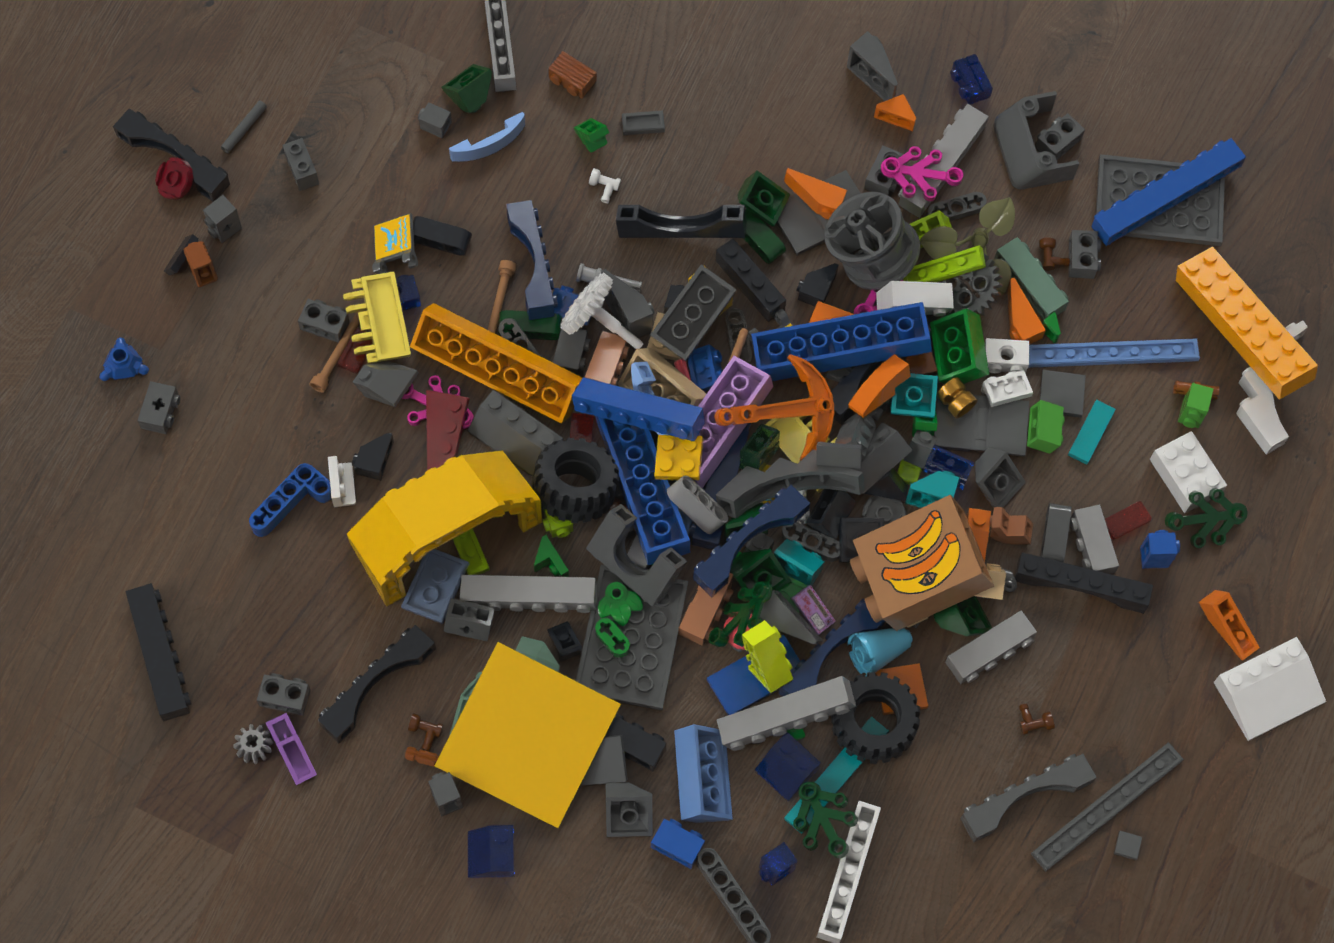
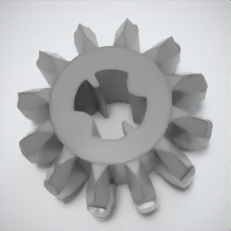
M253 724L249 725V731L241 728L240 730L243 735H235V739L238 742L233 745L234 749L238 750L237 756L239 758L244 756L243 760L246 763L251 758L254 764L258 763V757L266 760L264 752H272L269 746L273 744V740L268 738L270 732L268 730L263 731L261 725L256 730ZM253 740L255 743H257V746L252 747V745H250V742Z

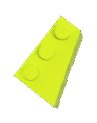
M764 620L742 634L744 649L749 651L746 659L748 661L751 660L752 663L748 665V669L770 693L793 680L790 671L793 668L785 657L787 651L779 641L781 635L775 626L771 627Z

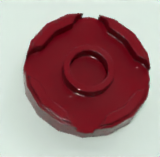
M171 157L169 158L170 160L160 165L155 182L160 195L167 199L178 200L189 192L193 182V171L190 164L184 159Z

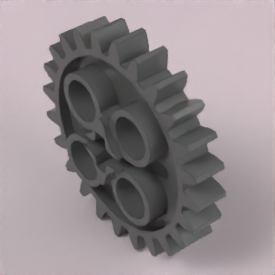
M984 254L985 268L961 275L978 292L980 298H977L958 276L937 282L952 283L957 281L956 287L952 289L954 308L947 312L948 314H953L967 308L976 314L979 312L984 316V309L992 310L990 303H997L994 296L1001 295L997 288L1003 287V285L997 281L1002 276L996 274L1000 269L997 266H993L995 262L992 259L988 260L989 257ZM986 280L985 287L979 289V284ZM970 295V301L964 304L965 297Z

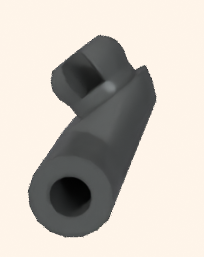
M1004 569L1006 572L1004 590L1013 592L1017 588L1016 579L1011 571Z

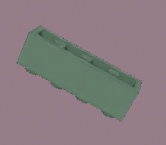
M1017 237L997 249L995 259H1002L1008 263L1011 269V278L1016 279L1029 303L1043 321L1053 312L1059 315L1066 310L1069 303L1066 293L1063 290H1059L1054 278L1044 271L1040 260L1032 256L1025 242H1021Z

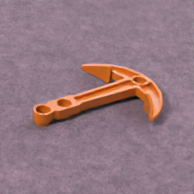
M790 354L787 359L796 369L800 380L807 383L808 398L761 406L754 404L731 407L730 409L721 408L715 412L714 419L718 425L728 426L730 424L753 423L763 419L811 416L812 432L807 434L805 448L800 457L801 461L812 450H816L818 442H825L833 424L834 401L829 386L821 373L808 361ZM824 401L826 402V409L823 407ZM745 411L748 412V418L744 416ZM725 413L728 414V420H727V421L724 419V414H725Z

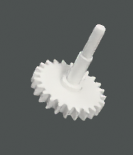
M600 273L593 281L591 280L589 285L584 288V291L580 292L579 297L574 300L573 305L569 307V311L565 313L560 328L569 335L573 334L580 327L582 328L584 323L588 322L592 316L634 348L640 349L643 342L602 308L603 301L605 300L604 297L609 293L608 291L612 287L613 279L605 273Z

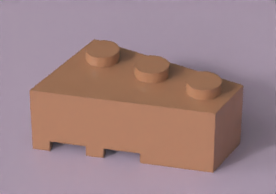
M602 331L585 378L616 386L617 376L621 375L624 365L622 361L627 359L630 347L626 346L627 342L617 334Z
M729 573L728 584L712 598L698 586V591L679 626L678 635L703 646L705 640H708L710 632L714 629L712 626L715 620L719 622L724 613V609H722L724 602H729L734 593V590L731 589L733 574Z

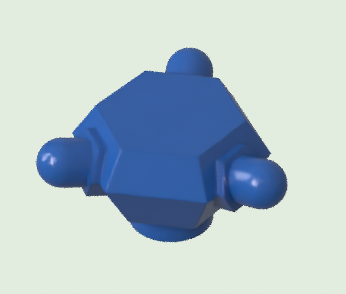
M120 337L117 338L114 348L110 349L103 364L104 370L100 373L99 377L102 381H107L109 378L116 380L135 377L138 373L142 375L148 374L149 368L143 365V359L131 345L126 344L124 338Z

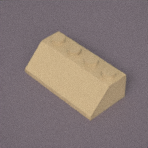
M652 348L636 349L617 383L620 387L633 390L631 364L647 361L656 379L655 382L650 384L655 396L694 406H699L706 396L703 390Z

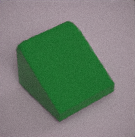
M1053 312L1043 321L1042 325L1046 330L1044 334L1056 344L1061 332L1057 315Z

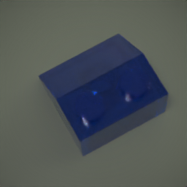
M787 732L769 750L756 767L755 772L789 801L799 791L801 785L817 772L821 762Z
M490 825L468 831V878L515 877L513 825Z

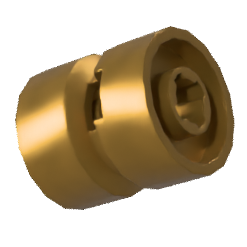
M958 377L948 381L936 395L944 405H949L948 410L956 419L967 414L978 401L970 391H965L966 386Z

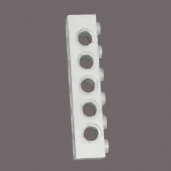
M859 801L857 804L855 815L858 817V822L855 826L850 827L846 839L849 851L845 857L840 859L817 938L832 943H840L881 807Z

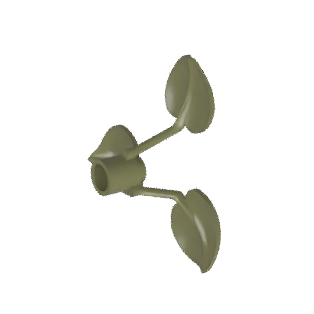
M1010 197L985 204L980 210L979 220L986 229L977 228L972 236L956 242L958 238L956 230L951 227L942 226L925 233L920 239V244L933 259L956 253V246H960L968 241H972L975 247L980 245L983 248V253L987 255L986 245L988 244L991 230L995 235L1003 236L1013 227L1015 220L1013 201ZM993 259L995 262L993 266H997L1000 269L996 274L1002 276L997 282L1001 283L1003 287L997 288V291L1004 294L1011 279V269L1006 261ZM986 280L979 284L981 288L985 287Z

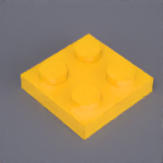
M658 435L655 479L679 480L683 476H689L692 480H700L703 437L697 436L695 441H690L671 435Z

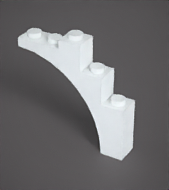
M1304 321L1298 324L1293 322L1285 329L1295 340H1298L1304 335L1308 326ZM1249 367L1242 372L1243 376L1239 381L1240 386L1249 397L1240 402V407L1236 414L1267 455L1284 445L1289 436L1279 420L1274 405L1273 392L1256 372Z

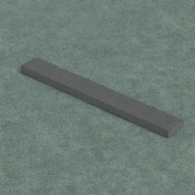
M1168 742L1041 844L1031 855L1045 872L1048 871L1184 759Z

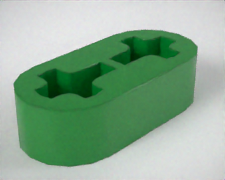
M600 619L595 626L597 637L615 657L626 656L630 650L628 638L611 619ZM601 626H610L609 632L612 636H609L606 632L601 633ZM616 639L619 644L625 643L624 650H615L616 644L613 640Z

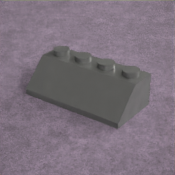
M494 390L480 405L468 429L471 435L494 451L503 450L514 465L532 477L540 452L544 451L545 447L549 444L554 445L555 441L563 440L557 433Z

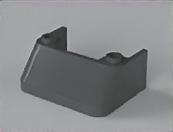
M1056 91L1024 97L995 118L993 126L1010 182L1016 189L1023 190L1073 180L1079 166L1078 160L1058 164L1056 157L1052 153L1047 151L1037 153L1026 118L1033 117L1038 113L1052 111L1057 96Z

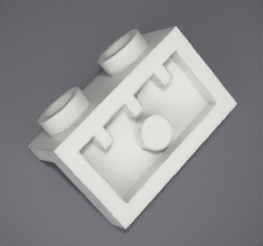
M1024 370L1019 372L1011 371L1001 377H989L983 381L981 388L982 395L986 394L991 407L1028 398L1033 394Z
M337 456L328 457L331 498L334 507L355 505L356 496L352 463H339Z

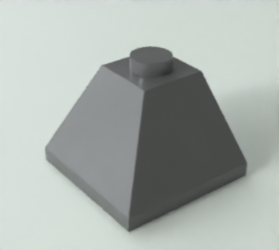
M386 360L364 365L353 383L365 397L396 407L419 372Z
M989 447L975 462L976 483L993 509L994 507H1004L1026 483L1005 451Z
M629 782L606 783L607 837L653 836L652 793Z

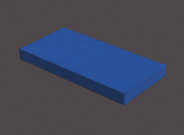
M782 635L779 641L787 651L785 657L792 665L793 669L790 671L793 675L797 671L794 668L800 660L786 637ZM746 656L706 679L727 715L740 712L772 694L750 672L748 665L752 663L751 660L748 661L746 659Z

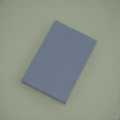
M436 549L429 551L422 558L401 608L443 624L450 600L455 598L461 584V576L465 575L469 562Z

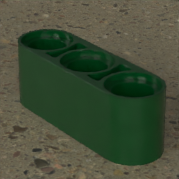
M745 208L747 226L745 238L743 239L763 261L771 264L786 252V247L760 217Z
M504 310L499 313V324L505 318H512L516 320L529 339L558 340L562 317L554 313V317L529 320L527 311ZM504 323L505 328L503 331L505 333L509 331L513 336L512 338L521 335L520 332H517L515 335L512 330L513 324Z

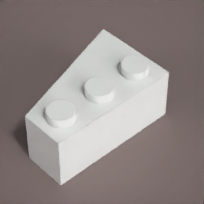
M891 281L876 292L877 310L923 302L926 315L945 316L947 312L954 308L952 283Z

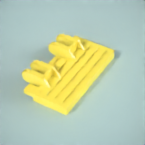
M388 272L351 280L353 290L363 288V290L343 294L344 300L350 301L364 298L365 303L346 307V313L358 312L361 331L371 329V332L351 336L352 342L370 339L373 341V345L355 348V355L366 354L368 364L411 356L395 273Z
M807 416L771 419L763 426V429L792 462L798 464L805 448L807 434L812 432V420L805 425L802 421ZM816 489V490H817L818 493H820L823 489Z

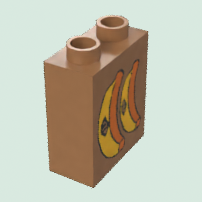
M951 495L853 540L858 556L850 559L852 569L861 584L869 581L873 595L865 598L868 611L876 623L885 620L896 631L994 587L964 510Z

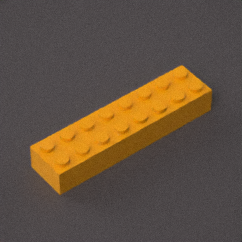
M1213 246L1177 266L1176 282L1279 400L1315 380L1318 368L1317 363Z
M435 303L423 309L410 347L561 424L572 414L574 409L572 394L583 377Z

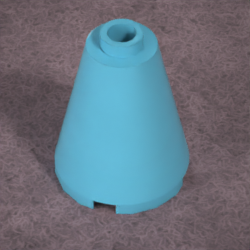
M894 628L854 633L849 636L847 642L848 645L851 644L852 651L849 652L853 665L860 674L866 673L865 677H867L868 672L876 673L909 649L913 639L910 631L905 628L898 631Z

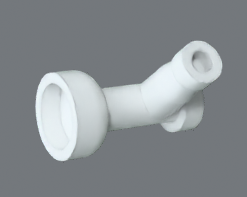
M593 168L589 184L593 186L598 183L606 185L601 201L604 203H609L613 190L618 191L621 182L619 178L613 179L601 175V172Z

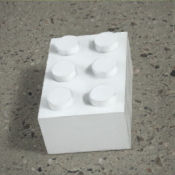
M1192 431L1156 449L1150 458L1153 466L1184 513L1198 507L1188 499L1192 491L1201 492L1204 495V499L1208 502L1211 500L1209 498L1211 489L1218 488L1224 491L1227 486ZM1219 492L1215 493L1214 498L1219 496ZM1198 494L1194 496V501L1198 500Z

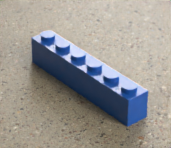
M584 377L572 394L575 411L675 436L680 439L695 441L705 424L702 407Z

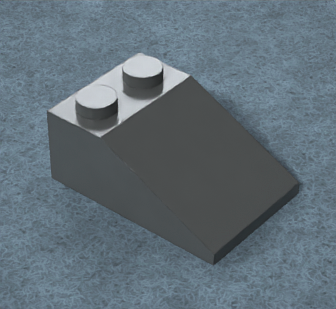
M867 31L850 46L847 68L879 97L887 101L895 97L898 83L883 44L878 37L871 35Z
M606 269L602 270L601 274L605 273L613 279L612 287L604 299L614 318L621 322V325L637 338L651 333L652 324L654 323L653 314H655L652 304L650 302L647 303L642 294Z
M772 590V596L764 603L760 618L763 621L765 620L771 627L775 626L779 631L812 644H820L823 641L821 637L779 591Z

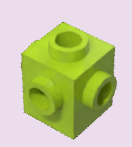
M546 509L544 510L545 519H542L546 532L550 531L552 538H563L568 536L570 532H573V523L570 520L561 521L559 517H552L547 514Z

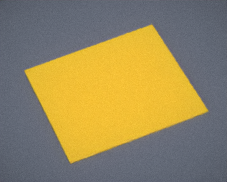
M497 642L434 766L447 773L450 772L451 775L559 828L621 704Z

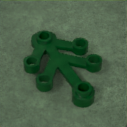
M1218 488L1210 490L1209 498L1212 501L1218 502L1225 509L1224 511H1217L1204 499V495L1201 492L1192 491L1188 497L1189 501L1199 506L1205 513L1182 516L1179 513L1170 512L1165 517V525L1171 530L1178 531L1184 525L1205 523L1198 533L1194 534L1190 539L1192 546L1202 548L1206 544V536L1218 521L1225 520L1220 529L1211 535V541L1214 544L1223 545L1226 542V534L1234 524L1238 525L1246 520L1248 511L1246 506L1241 503H1231L1224 496V492ZM1219 492L1218 498L1215 499V493ZM1198 494V500L1194 501V496ZM1240 511L1239 516L1236 517V512ZM1176 519H1179L1178 524L1175 526V525H1174L1175 520H1176ZM1220 535L1221 539L1217 542L1216 537ZM1200 537V543L1196 545V539Z
M758 582L752 589L742 587L738 592V599L748 603L734 604L728 602L725 605L724 614L734 618L723 630L718 627L714 628L709 634V643L716 647L726 646L729 641L728 635L739 625L733 641L735 644L743 647L742 634L745 633L747 625L751 629L763 622L760 614L764 603L772 596L771 584L768 582Z
M815 782L803 783L799 789V798L802 800L798 816L793 821V826L799 832H804L808 829L809 823L806 818L812 806L814 815L807 836L803 839L804 847L809 851H813L818 847L816 837L820 825H822L830 840L828 845L829 852L835 858L845 857L848 854L849 846L842 838L838 837L829 819L841 821L848 827H853L857 824L858 817L852 811L842 812L824 808L820 800L833 802L836 807L844 808L848 804V798L840 792L835 794L821 791L820 786ZM810 791H814V793L810 797H808V793ZM843 797V801L837 803L838 799ZM853 816V820L847 822L848 817ZM804 821L803 826L798 827V823ZM810 840H814L812 845H807ZM843 847V850L837 853V849Z

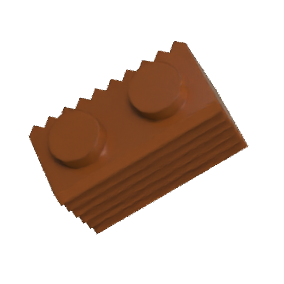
M562 51L549 67V78L555 85H562L572 96L583 98L597 81V72Z
M192 242L183 250L198 287L217 281L218 277L204 242Z

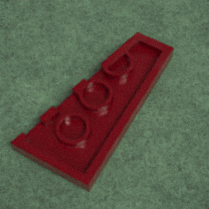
M426 390L428 470L434 467L438 468L444 465L448 459L457 457L470 400L468 397Z

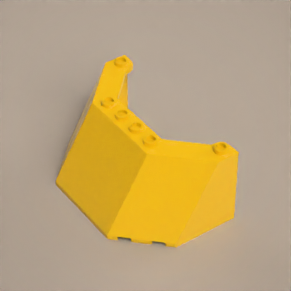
M503 450L461 455L457 458L452 457L448 459L444 465L438 468L429 469L425 472V475L418 479L412 478L408 480L405 486L399 489L394 488L388 491L350 529L347 537L387 607L406 596L402 577L411 569L409 564L413 560L418 562L429 551L491 518L503 516L507 511H509L510 515L518 514V524L524 533L542 523L541 500Z

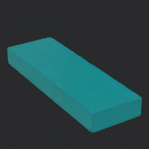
M1096 400L1068 456L1087 465L1116 409Z

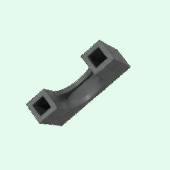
M620 504L608 512L586 549L613 574L625 582L629 588L641 596L645 602L653 606L665 597L688 561L670 547L658 556L651 569H642L636 566L626 553L625 539L636 522L637 517Z

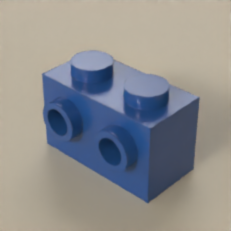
M1158 530L1155 533H1148L1140 547L1142 569L1169 568L1176 555L1180 552V542L1176 540L1175 532L1168 533L1167 530Z
M664 819L651 841V848L692 869L699 852L704 847L705 840L702 839L703 836L694 830L688 832L683 829L682 824L676 820L670 819L668 821Z

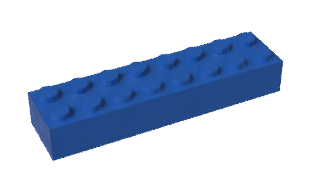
M923 302L751 334L756 366L761 371L769 374L772 381L799 376L792 363L787 359L790 354L808 361L819 372L885 361L894 354L901 358L932 352Z
M595 416L608 455H612L615 464L618 466V483L626 506L637 517L634 528L647 564H654L658 556L670 547L680 555L691 553L690 539L679 509L667 495V489L670 487L668 480H659L654 477L657 450L650 431Z

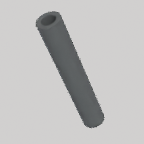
M259 100L221 145V149L224 152L229 153L267 108L264 102Z

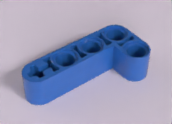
M304 463L297 466L251 514L249 523L253 533L258 537L267 536L307 493L320 503L331 500L330 481L309 464ZM303 474H311L310 478L301 479ZM320 487L327 488L323 493L317 492ZM288 490H296L293 495H286ZM274 505L281 506L277 511L270 510Z

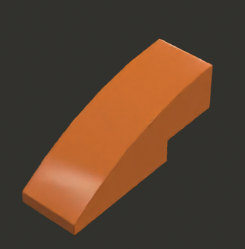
M895 354L892 355L862 384L849 402L848 407L863 418L893 397L895 395V388L911 377L909 364Z

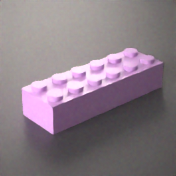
M736 356L732 357L698 406L703 408L705 424L698 435L703 437L700 480L693 481L701 488L704 487L748 424L720 426L715 422V412L721 408L730 409L731 407L754 404L760 406L773 388L769 374ZM747 411L744 412L745 418H748ZM727 413L724 414V419L726 421L728 420Z

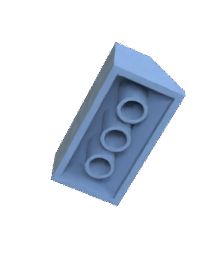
M693 724L674 730L681 820L695 823L733 820L727 747L722 744L719 729Z

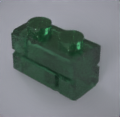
M760 424L756 432L752 434L740 450V468L743 470L746 466L762 471L779 449L780 431Z

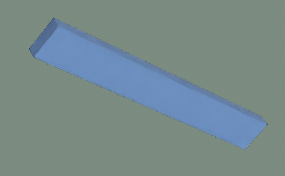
M1197 339L1029 345L1028 368L1199 361L1200 356Z

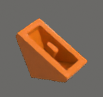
M904 94L881 102L876 106L874 118L913 131L916 116Z

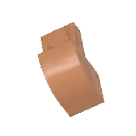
M994 507L993 515L990 517V537L1007 544H1031L1033 523L1026 515L1009 516L1003 507Z

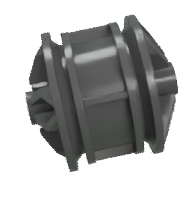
M865 192L849 198L832 213L825 228V243L828 250L836 259L842 262L849 279L855 285L864 289L878 290L891 281H901L910 273L919 258L920 240L918 234L903 219L901 209L895 200L884 193ZM890 227H892V230H891V231H889V232L883 234V233L886 232ZM861 248V250H859L855 255H853L854 251Z

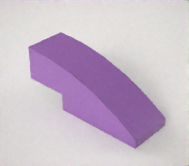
M287 713L265 722L295 784L298 785L316 776L317 773Z

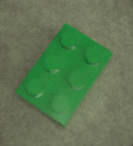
M966 308L930 322L939 382L946 384L951 379L958 377L965 384L989 375L980 315Z

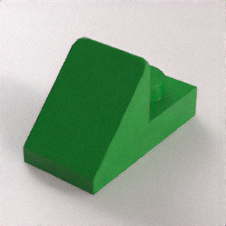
M590 118L574 127L575 132L589 152H594L607 144L605 135L609 133L606 125Z
M936 407L935 418L913 416V437L917 430L928 432L934 436V431H937L938 424Z
M547 535L542 536L534 563V572L548 566L554 577H569V570Z

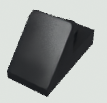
M568 621L547 629L549 637L557 650L560 662L581 654L582 646Z

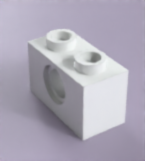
M986 338L985 349L990 373L1019 372L1023 370L1026 373L1029 366V341ZM1007 355L1011 360H1004L1001 356Z

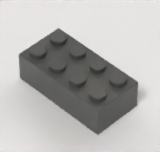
M701 264L650 336L681 359L687 361L737 290Z

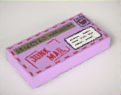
M807 585L791 598L818 635L835 622V619L811 585Z

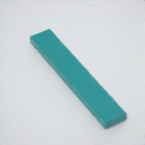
M872 716L861 728L866 733L877 736L886 735L889 732ZM845 747L815 783L820 786L821 791L836 794L863 762L857 760L858 756L855 754L852 756L846 753L847 748ZM810 791L808 793V797H810L814 793V791ZM801 799L784 817V820L791 826H793V821L798 816L802 804ZM820 800L823 807H825L829 803L827 801ZM812 806L806 818L809 825L814 815ZM804 821L799 822L798 827L803 826Z

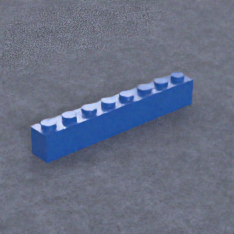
M1232 138L1225 142L1223 140L1219 141L1214 145L1213 149L1208 152L1206 150L1202 151L1191 162L1187 160L1180 165L1179 169L1175 171L1170 170L1160 180L1149 182L1143 190H1135L1126 200H1118L1107 211H1099L1094 216L1091 227L1094 231H1098V237L1107 246L1242 167L1246 156Z

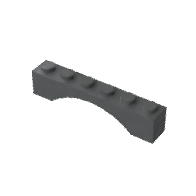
M1072 754L1063 760V764L1059 766L1052 764L1043 770V774L1039 776L1032 774L1024 779L1025 783L1019 786L1012 784L1004 789L1005 793L999 796L992 794L984 799L985 803L979 806L972 804L965 808V813H963L960 819L973 843L994 833L1003 814L1015 802L1025 796L1047 790H1061L1074 793L1092 784L1097 777L1084 754L1079 756Z

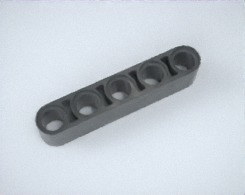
M712 848L702 849L698 854L697 866L747 942L757 943L753 936L756 933H762L766 937L764 943H769L771 939L769 929L718 853ZM704 856H711L714 859V863L705 865L701 859ZM717 875H723L726 877L727 882L719 885L715 882L714 878ZM735 894L740 898V901L737 904H731L727 897ZM742 914H750L753 921L749 924L743 923L740 919Z

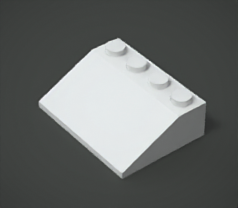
M1297 637L1220 674L1214 681L1216 688L1248 741L1326 702L1309 656Z

